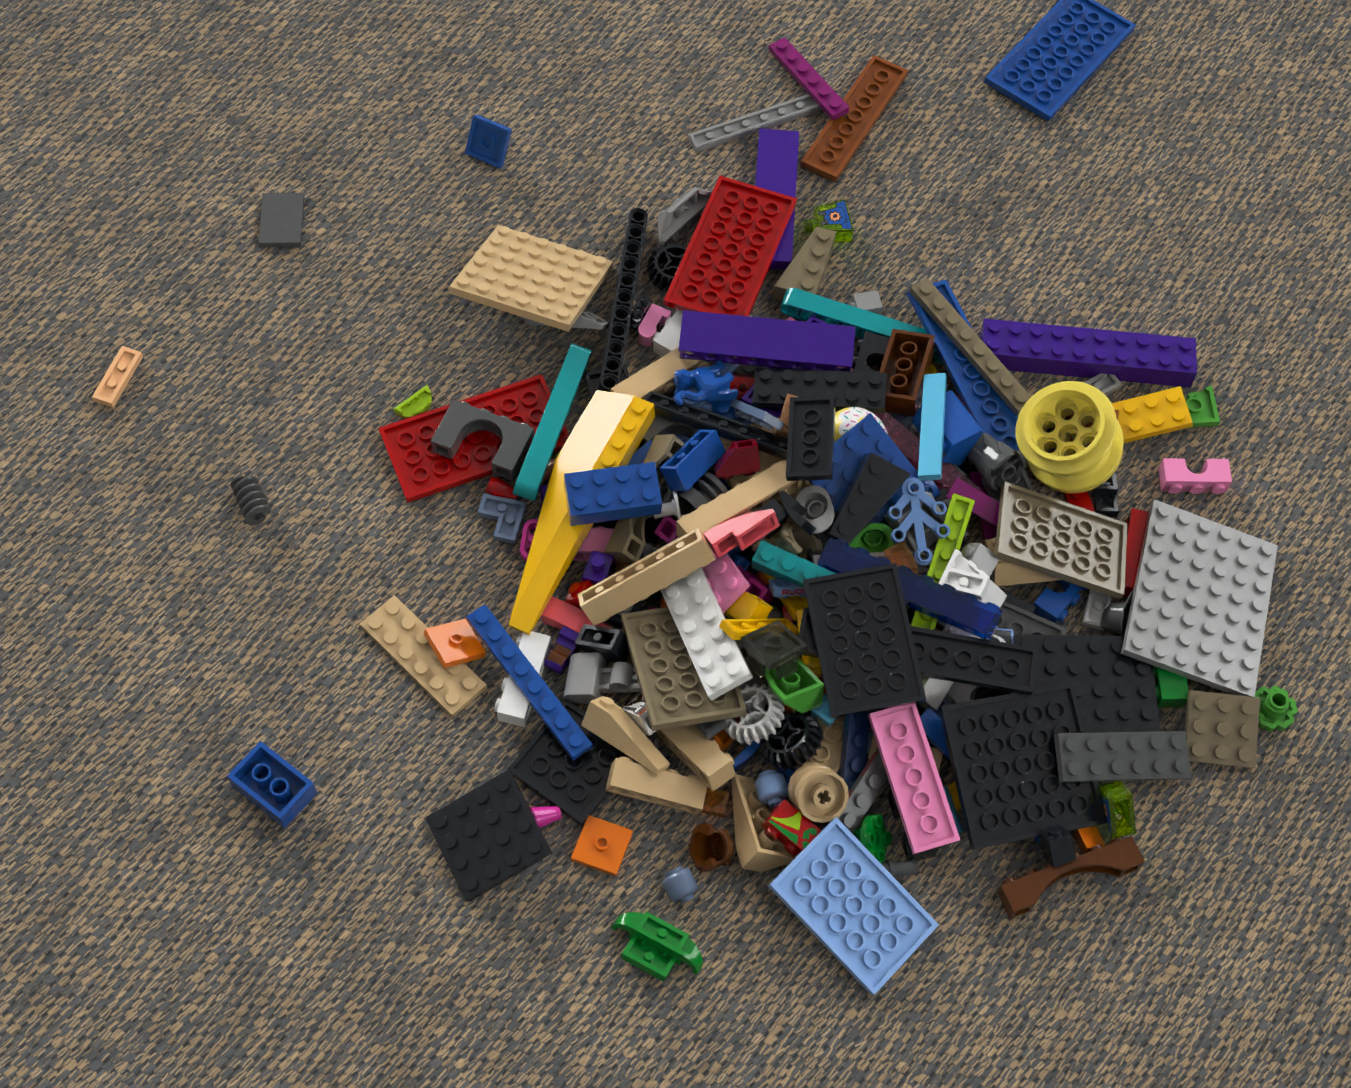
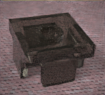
M779 620L742 636L740 640V645L747 650L748 667L760 678L765 676L766 668L769 670L776 668L775 677L779 680L795 673L799 657L808 652V645Z

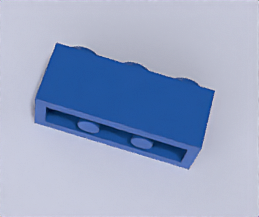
M700 429L660 467L670 490L682 492L689 490L726 452L717 431Z

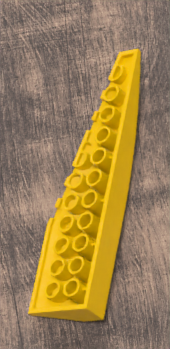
M596 390L555 459L509 621V627L527 635L531 634L594 524L570 526L564 489V474L628 465L655 419L653 403L633 395Z

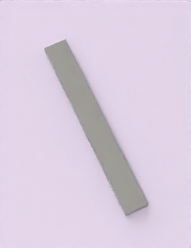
M807 94L688 134V140L695 153L759 132V129H768L822 111V109Z

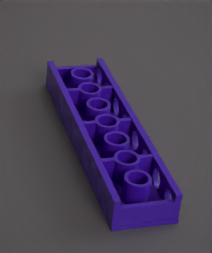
M759 129L755 186L796 198L799 131ZM795 209L769 269L786 270L792 262Z
M683 310L678 351L680 352V359L711 362L721 360L722 363L773 368L850 372L853 362L855 326Z

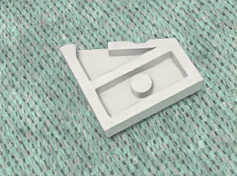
M955 549L938 583V587L941 591L982 601L991 580L986 573L977 569V566L971 560L968 561L959 550Z

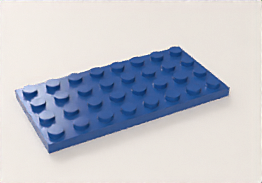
M1059 0L985 77L984 83L1049 122L1134 31L1136 24L1094 0Z

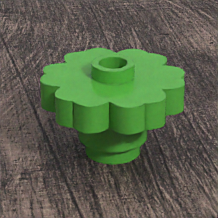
M1273 686L1270 690L1267 687H1261L1255 691V697L1260 698L1259 728L1265 729L1268 732H1272L1275 728L1279 731H1284L1292 725L1294 715L1298 712L1296 701L1293 698H1288V692L1285 689Z

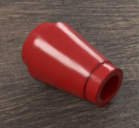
M491 477L485 490L487 494L517 500L518 497L513 494L514 487L499 477Z

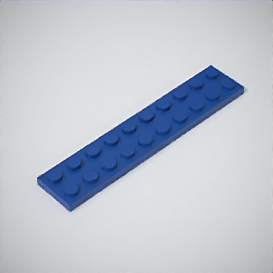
M947 280L932 283L971 327ZM908 290L907 297L926 333L935 335V350L965 408L984 431L983 433L989 434L997 441H1002L1013 450L1021 453L1016 441V422L1019 415L1016 416L909 292L910 290Z

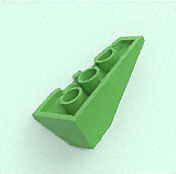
M781 639L752 640L770 689L785 705L800 713H805L822 706L823 682Z

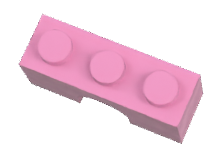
M1163 458L1158 468L1161 492H1169L1171 494L1179 492H1191L1192 494L1212 492L1213 494H1222L1227 492L1232 483L1229 459H1206L1201 469L1202 473L1195 474L1188 470L1185 459Z

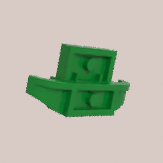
M647 911L645 914L638 912L624 913L618 916L611 927L613 930L620 928L629 932L628 938H630V941L622 952L621 959L663 982L668 977L675 963L680 966L682 961L685 962L696 975H698L703 966L701 953L696 944L689 938V934Z

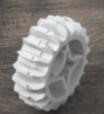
M757 683L753 687L746 684L745 689H740L747 709L746 716L740 717L741 721L739 724L737 723L738 717L723 719L727 725L724 729L733 740L736 739L740 744L745 741L750 745L753 740L759 744L762 738L768 740L770 733L776 735L775 728H781L780 721L784 720V705L765 684L761 687ZM766 704L769 705L768 711H767V712H764V711H765V708H764L765 705H766Z

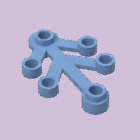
M909 478L902 484L901 491L903 495L894 506L888 509L887 516L892 521L898 520L902 516V509L909 501L911 511L900 526L891 532L890 538L894 543L902 542L906 537V532L913 524L917 550L914 551L912 560L915 565L924 567L931 562L932 553L926 547L923 524L934 531L936 537L944 539L950 534V528L946 524H939L921 509L920 501L928 506L935 516H942L946 512L947 507L945 503L941 501L936 502L924 492V485L919 479ZM910 486H916L917 492H912ZM936 505L942 507L941 513L936 511ZM892 510H896L898 512L897 517H894L891 514ZM939 528H944L946 534H940ZM895 532L901 534V539L895 538ZM921 552H924L927 555L926 560H923L920 557Z

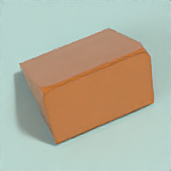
M1096 826L1077 829L1073 832L1083 854L1089 852L1088 850L1095 845L1101 844L1102 847L1106 846Z

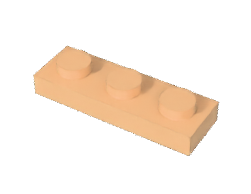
M122 346L93 394V401L114 408L143 358L142 353Z

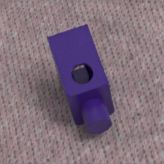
M592 551L583 573L582 581L589 580L592 584H597L613 575L616 569L614 557L598 551Z

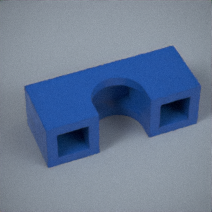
M1057 580L1056 582L1063 586L1065 592L1056 593L1046 587L1033 604L1036 606L1033 614L1053 623H1062L1069 613L1066 611L1068 607H1074L1081 598L1079 593L1082 590L1086 592L1088 588L1064 580Z

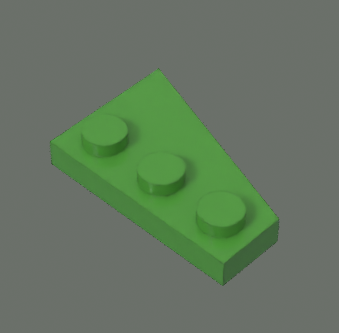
M1212 385L1196 393L1194 391L1184 397L1193 427L1219 425L1220 419Z

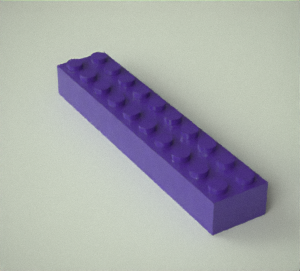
M984 319L980 331V339L1008 371L1093 378L1098 374H1107L1108 377L1109 374H1112L1119 381L1191 388L1197 375L1196 338Z

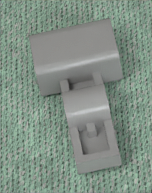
M597 652L575 653L570 656L563 700L567 699L573 704H589L590 701L601 697V693L641 692L635 668L631 664L615 662L612 668H606L605 659Z

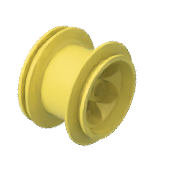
M1064 381L1044 387L1024 404L1016 422V441L1022 455L1027 460L1030 471L1040 482L1055 491L1082 493L1097 488L1113 475L1120 464L1124 446L1123 432L1116 418L1112 403L1104 393L1094 386L1083 382ZM1073 415L1071 419L1064 420L1066 416ZM1089 422L1093 423L1091 427H1084ZM1055 428L1054 431L1046 433L1047 429ZM1050 448H1056L1052 453L1047 452Z

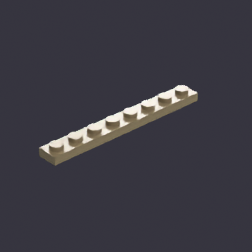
M928 278L912 286L909 291L1016 416L1019 415L1024 404L1031 398L1027 391Z

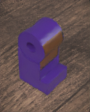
M563 625L558 639L545 658L544 666L558 674H562L569 665L570 656L577 653L580 648L574 644L579 633Z

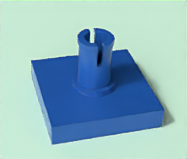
M474 115L465 154L498 168L503 167L512 129L480 115Z

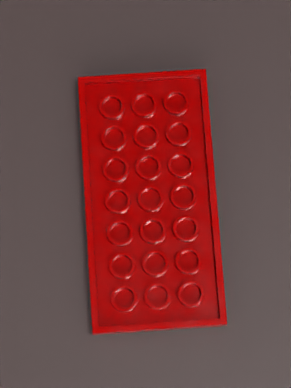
M719 175L667 291L663 305L681 311L750 316L797 204V198Z
M540 374L461 401H465L479 409H487L498 416H506L512 421L526 423L534 428L535 436L551 393L543 375ZM450 404L378 428L407 503L492 475V461L502 444V440L492 432L476 431L464 438L453 460L433 453L431 440ZM565 424L553 454L561 451L570 436Z

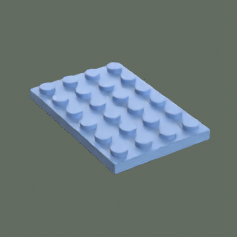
M837 817L833 818L768 885L778 898L871 996L880 990L939 925Z

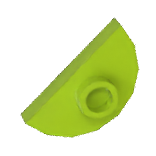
M427 385L396 406L393 412L405 419L427 412L432 404L431 390Z

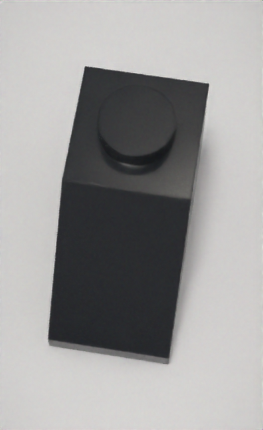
M584 624L574 643L590 653H600L605 661L625 662L630 653L626 635L618 629Z

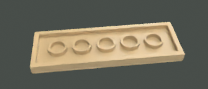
M395 595L360 623V627L452 718L487 689V685L465 663L443 668L424 636V631L428 627Z

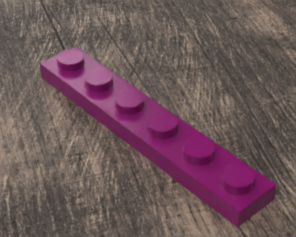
M785 37L769 45L771 54L832 121L849 113V106Z

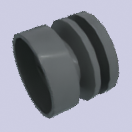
M706 472L703 477L693 484V487L677 494L680 511L683 515L689 514L697 510L702 504L709 503L716 499L718 495L728 492V490L718 478Z

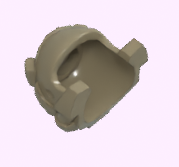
M796 522L783 524L780 529V535L775 541L776 547L805 560L807 559L809 549L816 553L823 551L821 540L817 539L815 534L810 536Z

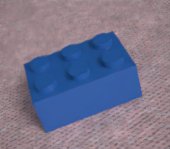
M261 741L227 775L233 788L284 829L317 794L315 785L311 780Z

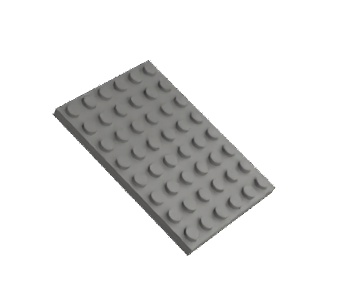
M1154 499L1150 503L1121 654L1232 695L1255 697L1278 545Z

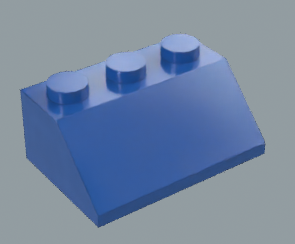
M949 390L946 392L942 462L961 466L984 431L954 392ZM922 405L911 420L919 433L921 430Z

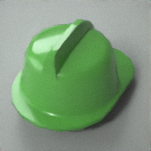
M868 523L855 539L848 544L846 554L889 552L895 544L890 538L893 530L882 523Z

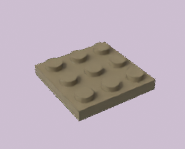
M1189 690L1187 692L1185 721L1189 761L1256 768L1260 698Z

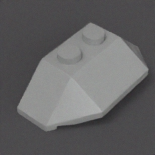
M694 187L680 198H676L669 208L659 213L657 217L658 246L664 247L666 242L669 245H672L674 241L676 243L699 222L712 191Z

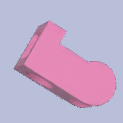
M652 303L638 328V341L641 345L646 347L653 345L652 339L654 335L659 332L661 326H664L666 320L671 317L670 310Z

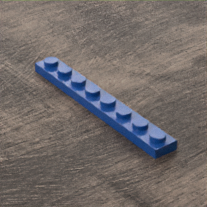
M486 604L466 616L467 622L570 758L575 760L592 748L590 740Z

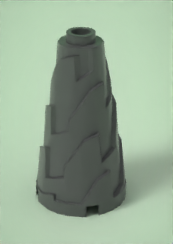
M987 433L981 435L967 455L969 461L987 481L986 484L996 492H998L997 489L1001 490V486L1005 481L1016 485L1023 477V474L1020 472L1022 467L1026 470L1027 466L1026 459L1020 452L1013 450L1002 441H997Z

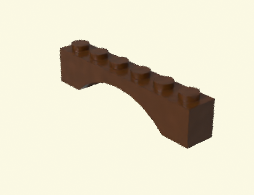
M1119 836L1111 840L1110 844L1102 847L1101 844L1091 847L1088 850L1089 852L1085 854L1075 853L1076 860L1055 868L1049 863L1045 866V869L1040 871L1036 869L1029 870L1023 874L1024 877L1015 880L1014 877L1004 880L997 893L1009 919L1032 911L1042 893L1053 883L1066 876L1077 873L1096 872L1121 877L1139 870L1145 863V860L1133 837L1123 838V836Z

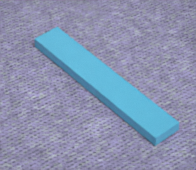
M946 373L924 375L918 479L920 481L942 479Z

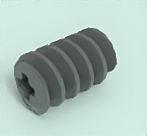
M255 476L238 477L230 484L245 522L248 525L261 523L271 511L270 506L267 505V499L264 498L265 494L261 491L262 487L258 484L259 480Z

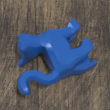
M721 360L717 361L715 366L699 367L692 371L685 369L677 370L674 372V384L676 387L675 396L673 397L674 402L681 406L683 405L682 399L692 402H715L737 399L738 390H731L730 382L734 380V376L727 372L722 377L721 370L725 368V365ZM690 387H694L698 393H693L686 390H688Z

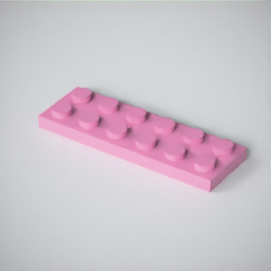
M916 703L870 713L868 718L912 853L917 854L960 841Z

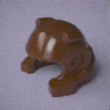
M700 824L694 828L688 847L689 856H691L698 871L711 872L716 867H721V865L728 866L731 863L730 858L734 852V842L728 835L729 831L727 829L719 830L711 824Z

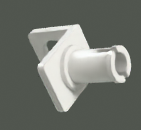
M675 490L672 491V502L662 503L661 514L654 515V519L674 515L679 520L683 516L680 513L678 496Z

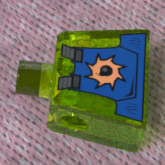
M845 199L815 207L813 219L803 221L805 233L813 232L816 227L836 231L835 242H852L854 229Z
M1123 781L1100 784L1099 789L1108 822L1106 825L1112 838L1136 834L1133 795ZM1115 814L1121 815V819L1118 820Z

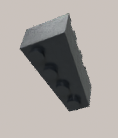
M872 452L865 454L835 512L832 525L824 534L843 545L850 544L911 474Z

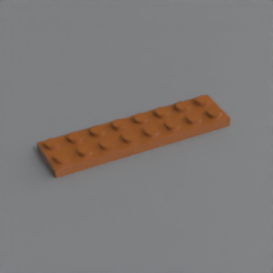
M873 55L843 99L849 106V113L833 121L829 119L801 160L800 166L837 182L907 77L908 70Z

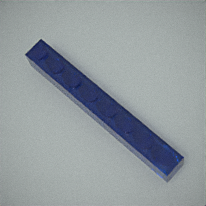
M829 538L818 560V566L836 574L891 564L889 559L882 556L874 557L866 549L861 547L855 549L839 538H836V540ZM897 566L905 606L979 638L992 640L1002 618L1003 611L1000 610L999 606L991 602L983 603L978 601V598L970 593L962 594L957 592L949 584H938L930 576L924 574L919 576L912 573L913 571L906 566Z

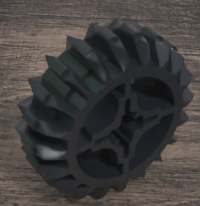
M675 241L672 245L666 242L664 247L658 246L657 251L653 250L651 256H649L647 265L648 277L652 280L654 286L658 285L659 290L666 288V292L668 291L687 247H684L683 242L680 245H677ZM664 263V268L660 269L659 266Z
M789 711L784 716V720L780 721L781 728H775L776 735L770 733L768 740L764 738L760 740V749L764 758L776 769L786 771L790 768L794 771L796 766L801 767L804 762H810L812 756H817L816 750L822 748L821 742L824 740L822 728L816 718H813L807 712L800 713L796 711L793 713Z

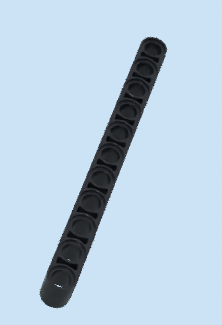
M642 208L632 209L628 218L598 385L599 391L610 392L612 387L620 383L648 219L647 212Z

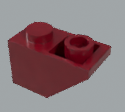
M756 439L733 442L714 465L716 478L730 479L734 475L743 474L744 476H751L756 474V472H760L761 466Z

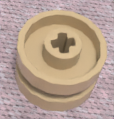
M817 762L804 764L796 769L790 777L788 784L789 799L793 806L811 821L819 823L829 822L833 818L840 816L846 808L849 799L848 786L841 776L825 764Z

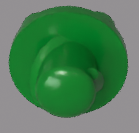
M880 814L867 815L862 822L861 828H856L853 835L880 863H883L887 846L891 845L892 842L891 833L886 831Z

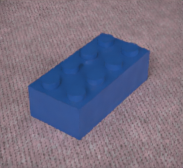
M655 462L564 474V489L570 526L661 514L662 499Z

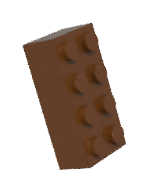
M892 329L879 373H887L885 412L912 417L916 414L923 393L924 375L929 373L935 353V335Z

